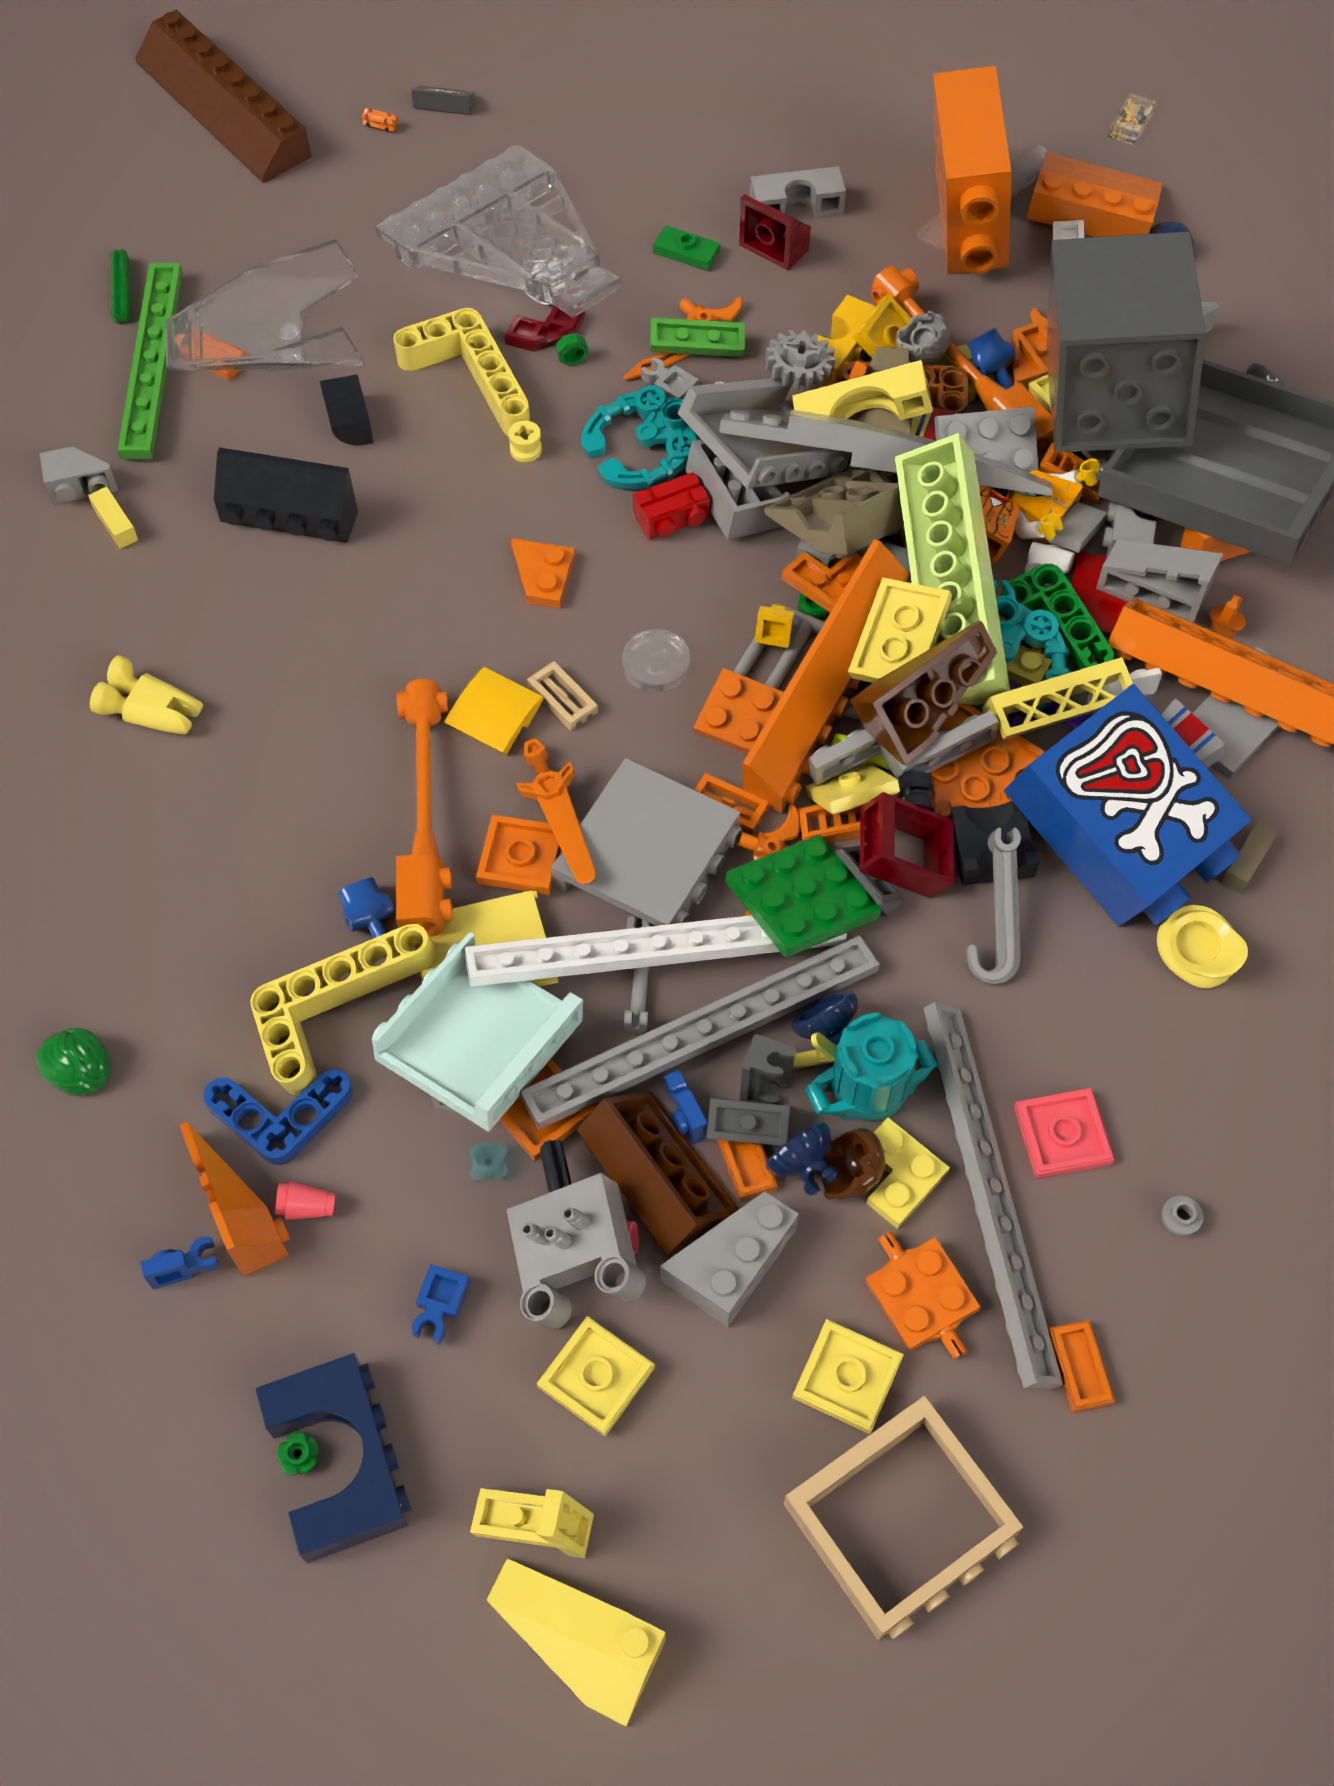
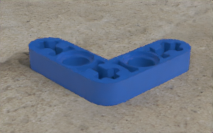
M339 1069L326 1070L277 1118L229 1078H218L210 1082L205 1088L203 1096L210 1112L262 1158L273 1165H283L291 1161L349 1103L353 1095V1088L345 1072ZM329 1084L333 1086L340 1084L342 1091L339 1094L333 1091L328 1093L326 1087ZM220 1092L224 1095L229 1094L233 1104L237 1106L233 1112L224 1101H217V1094ZM316 1096L319 1098L320 1102L324 1100L326 1104L325 1109H323L320 1103L316 1099H314ZM311 1108L317 1112V1117L311 1124L300 1125L296 1123V1115L302 1109ZM257 1113L261 1116L259 1125L254 1129L244 1130L240 1127V1121L246 1114ZM288 1124L299 1135L298 1137H294L292 1132L288 1133L286 1128ZM274 1139L278 1142L284 1141L286 1147L282 1151L278 1148L272 1149L270 1143Z

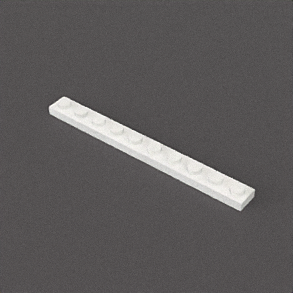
M750 915L465 947V959L470 987L780 951L753 916ZM844 933L811 948L842 944L846 941L847 934Z

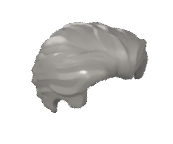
M928 310L926 314L913 316L909 324L897 332V347L908 348L909 362L911 363L919 360L922 361V364L933 363L949 347V327L942 315Z

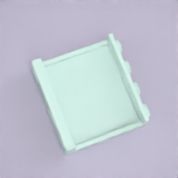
M469 932L460 943L456 942L451 946L445 960L436 969L432 968L427 972L422 985L412 995H407L401 1001L397 1012L390 1020L382 1022L376 1028L372 1036L374 1057L377 1062L489 1132L520 1096V1091L531 1083L583 1021V999L570 992L562 1001L529 980L470 987L465 947L475 946L474 934Z

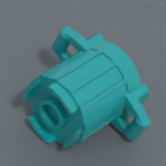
M881 1013L862 1015L852 1021L842 1031L840 1042L837 1044L834 1066L818 1075L805 1088L817 1115H838L844 1121L856 1118L873 1122L887 1119L897 1113L907 1097L915 1092L916 1085L924 1081L938 1067L925 1040L914 1041V1036L902 1021L883 1017ZM918 1060L921 1069L914 1071ZM825 1086V1092L832 1090L836 1103L829 1104L821 1087Z

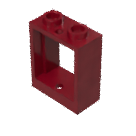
M885 792L880 793L860 807L859 872L928 898H933L954 885V820ZM895 829L924 840V867L895 857Z

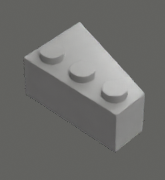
M702 440L691 442L686 472L687 474L694 472L701 486L704 487L709 495L710 512L727 540L783 527L766 516L764 508L791 496L787 491L782 494L773 485L747 489Z
M1118 539L1102 566L1096 589L1127 602L1134 597L1194 623L1207 599L1223 554Z
M764 1191L660 1265V1281L728 1328L795 1233L799 1214Z

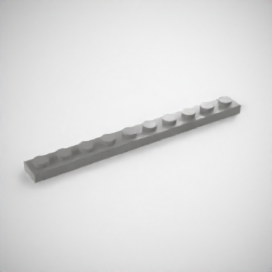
M859 935L520 1091V1098L537 1129H542L600 1102L603 1098L615 1095L878 972L880 964Z
M933 1002L923 1008L927 1020V1030L932 1039L937 1058L936 1062L946 1092V1102L951 1111L956 1130L955 1136L960 1145L965 1164V1174L970 1183L975 1202V1212L979 1218L984 1236L985 1250L993 1270L996 1292L1000 1297L1006 1320V1330L1010 1336L1017 1361V1372L1022 1380L1023 1388L1051 1390L1063 1385L961 1010L958 1007Z

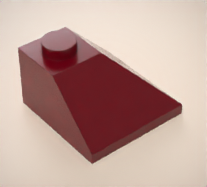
M744 194L741 197L739 246L789 271L809 250L811 226Z

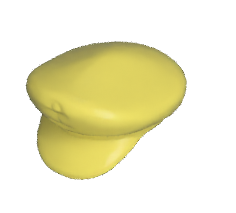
M1181 906L1164 919L1158 929L1157 947L1163 962L1178 977L1198 988L1209 989L1222 985L1243 966L1248 956L1245 940L1236 933L1222 915L1205 906Z

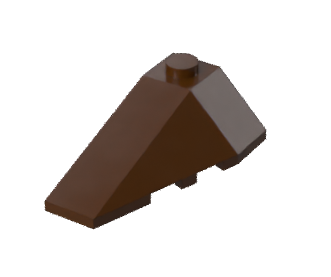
M977 621L876 680L850 701L866 731L896 760L906 765L935 742L939 736L937 731L948 716L954 715L959 707L957 705L958 701L968 687L975 685L997 654V650L983 622Z

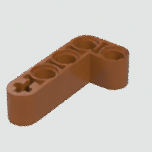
M856 361L850 362L843 367L841 382L848 380ZM923 365L928 381L932 407L959 414L966 413L968 404L967 373L955 366Z

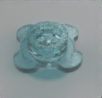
M483 1142L472 1145L468 1150V1155L472 1161V1168L469 1170L470 1178L475 1182H481L484 1178L505 1179L509 1173L508 1167L505 1165V1156L508 1153L506 1145L502 1142ZM491 1159L492 1163L486 1165L485 1160Z

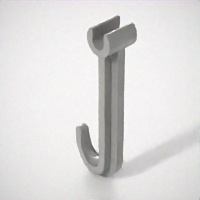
M997 828L988 838V847L993 853L996 935L995 968L990 971L983 969L979 962L977 947L971 944L966 948L969 970L975 978L987 984L994 985L1006 982L1014 976L1020 964L1016 848L1020 844L1021 836L1017 828H1013L1007 833V844L1001 840V828Z

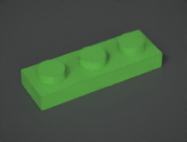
M651 317L650 352L743 357L745 353V323Z

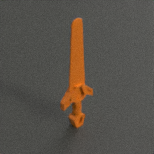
M536 738L524 742V757L527 765L533 766L537 776L533 783L516 782L520 795L539 802L575 880L579 884H589L595 879L596 871L567 791L575 776L572 764L569 761L559 772L550 771L546 762L549 757L546 748Z

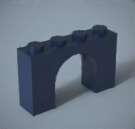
M355 1353L255 1388L265 1427L274 1439L320 1422L332 1421L343 1423L353 1428L362 1440L363 1458L360 1469L353 1481L344 1490L329 1498L288 1512L299 1555L306 1563L407 1527L408 1524L404 1513L412 1510L405 1486L396 1487L392 1471L399 1469V1464L392 1443L384 1446L380 1430L387 1428V1424L380 1403L372 1405L368 1390L375 1388L368 1363L361 1365Z

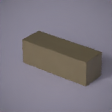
M1257 822L1239 851L1242 855L1230 865L1221 883L1242 894L1278 833Z

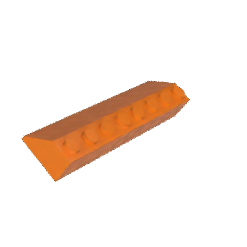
M873 539L742 763L743 790L768 801L769 808L781 814L788 802L793 804L801 790L799 782L803 775H810L809 757L813 756L821 745L827 746L834 731L832 725L837 717L842 718L845 715L850 703L848 697L853 689L858 691L863 683L862 680L851 678L848 670L882 578L909 583L910 574L879 540Z
M1132 598L1123 607L1108 640L1109 645L1114 648L1113 653L1127 660H1132L1135 657L1146 662L1145 667L1149 670L1160 668L1162 674L1165 671L1178 676V682L1187 687L1197 689L1199 685L1211 691L1210 695L1221 702L1230 703L1231 700L1244 705L1243 710L1253 716L1263 718L1265 714L1278 720L1276 724L1287 731L1294 733L1298 729L1311 735L1310 739L1321 746L1329 748L1331 744L1334 745V683L1138 598Z

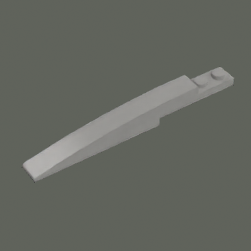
M730 410V414L725 413L723 415L719 432L852 452L850 466L897 473L896 456L936 442L935 440L877 425L798 410L791 411L789 423L783 422V417L777 415H763V419L750 417V412ZM974 453L979 485L1052 496L1053 487L1051 481Z

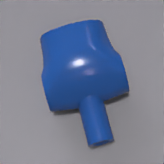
M996 327L967 343L973 365L983 375L988 377L994 374L999 385L1005 389L1014 385L1005 366L1015 358V350L1010 343L1002 339Z
M373 877L352 883L338 892L343 905V916L351 932L368 927L373 938L387 933L382 921L395 915V908L391 898L379 889Z

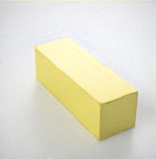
M107 487L88 495L94 511L119 549L138 541L133 525Z

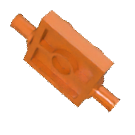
M892 1231L886 1232V1237L884 1234L880 1236L878 1242H880L890 1260L884 1267L865 1277V1282L908 1352L915 1350L926 1342L941 1339L953 1360L959 1359L960 1355L961 1357L965 1355L968 1349H966L955 1330L963 1320L980 1311V1305L936 1237L917 1248L904 1251Z

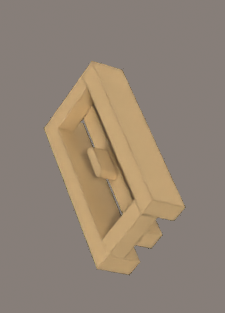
M555 661L527 679L528 688L544 697L542 702L570 731L576 728L578 722L583 724L587 721L588 715L594 716L598 713V705ZM552 675L583 706V708L579 709L568 698L567 694L560 687H558L548 676ZM539 682H541L571 712L572 715H570L564 709V707Z

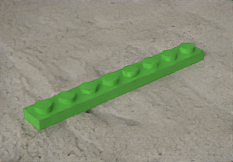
M149 263L117 448L120 459H153L183 274L180 263Z

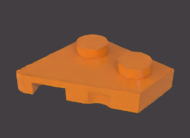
M1041 320L1014 329L1011 336V345L1016 354L1012 360L1013 384L1016 385L1021 382L1024 387H1027L1028 383L1048 374L1046 353L1047 329Z
M512 538L511 550L515 557L527 604L560 609L574 562L575 549L573 547Z

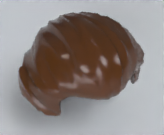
M866 1128L851 1130L831 1140L832 1151L826 1153L824 1159L828 1166H835L839 1176L833 1182H829L820 1171L825 1188V1198L828 1200H841L865 1195L880 1181L885 1169V1155L880 1140L872 1131Z

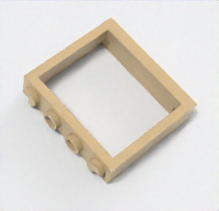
M925 1395L785 1495L783 1504L878 1641L888 1633L894 1640L901 1633L903 1634L914 1625L910 1616L923 1606L928 1613L940 1606L950 1597L945 1590L959 1580L963 1586L973 1581L984 1571L980 1563L994 1554L1000 1560L1007 1555L1009 1551L1019 1545L1015 1537L1023 1529L1022 1524ZM924 1425L1000 1528L885 1614L810 1507Z

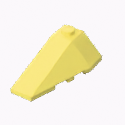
M507 1558L487 1598V1602L527 1642L585 1706L627 1727L666 1641V1632L621 1609Z

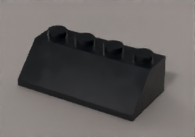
M221 447L217 451L214 503L220 522L230 525L255 527L265 531L285 532L296 536L304 535L322 538L327 541L348 542L358 514L349 468Z

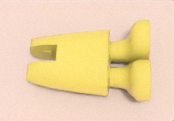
M121 655L115 656L109 665L107 672L108 684L105 682L98 683L94 687L90 698V709L95 714L112 715L120 713L124 722L186 735L192 727L191 721L184 715L197 717L203 708V703L198 699L148 673L141 675L138 680L134 676L133 665L130 659Z

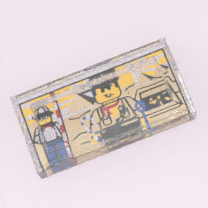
M1129 94L1110 126L1107 137L1135 146L1153 115L1157 102Z

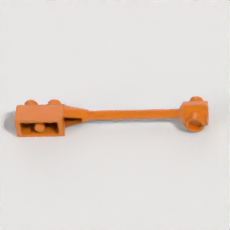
M889 266L875 277L872 284L871 298L876 306L889 293L911 317L926 314L913 300L915 293L919 289V282L912 269L906 268L899 271L895 266ZM950 340L945 354L957 367L967 373L968 379L974 384L973 386L987 411L1034 407L1037 456L1047 451L1050 445L1054 443L1051 414L1021 382L1005 389L986 375H983Z
M416 679L406 685L405 691H397L396 694L399 719H406L408 724L416 727L417 831L413 840L411 855L396 856V921L398 928L408 924H418L425 929L429 937H433L443 932L444 921H453L451 898L444 899V890L452 889L451 867H443V861L440 859L432 831L430 727L440 722L441 713L449 712L447 691L440 692V686L435 681Z

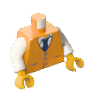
M1088 459L1080 465L1079 469L1064 474L1044 473L1038 470L1030 471L1029 473L1052 482V496L1008 489L1010 493L1008 499L1018 504L1020 508L1014 528L1018 537L1050 545L1051 543L1048 540L1055 537V531L1064 529L1061 519L1076 502H1079L1084 481L1088 486H1093L1097 483L1098 480L1096 478L1100 468L1098 460Z

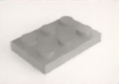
M1034 407L934 417L936 441L959 433L976 454L1028 473L1032 470H1038Z

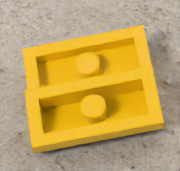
M483 667L459 696L444 723L507 756L522 727H529L544 697Z

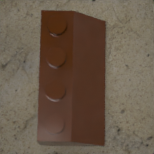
M652 1091L603 1098L577 1128L588 1150L600 1161L607 1171L608 1177L618 1184L620 1191L630 1203L632 1211L640 1217L653 1235L655 1243L663 1249L667 1256L679 1253L739 1210L738 1206L685 1135L679 1132L675 1122Z

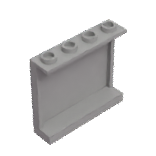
M768 378L689 386L678 415L747 489L831 477L846 469L852 452L812 446L804 447V445L719 433L721 419L725 413L730 414V410L750 412V417L763 419V415H777L783 417V422L789 423L792 409L784 401L792 386L791 383L783 386L781 385V378L774 380Z
M625 758L580 824L596 871L595 879L589 884H579L575 880L563 852H561L551 867L553 886L566 892L572 884L655 926L686 923L690 915L688 911L693 903L699 904L702 901L708 887L706 884L711 875L716 876L720 872L725 861V852L729 846L734 848L737 845L739 835L743 831V828L739 827L740 811Z

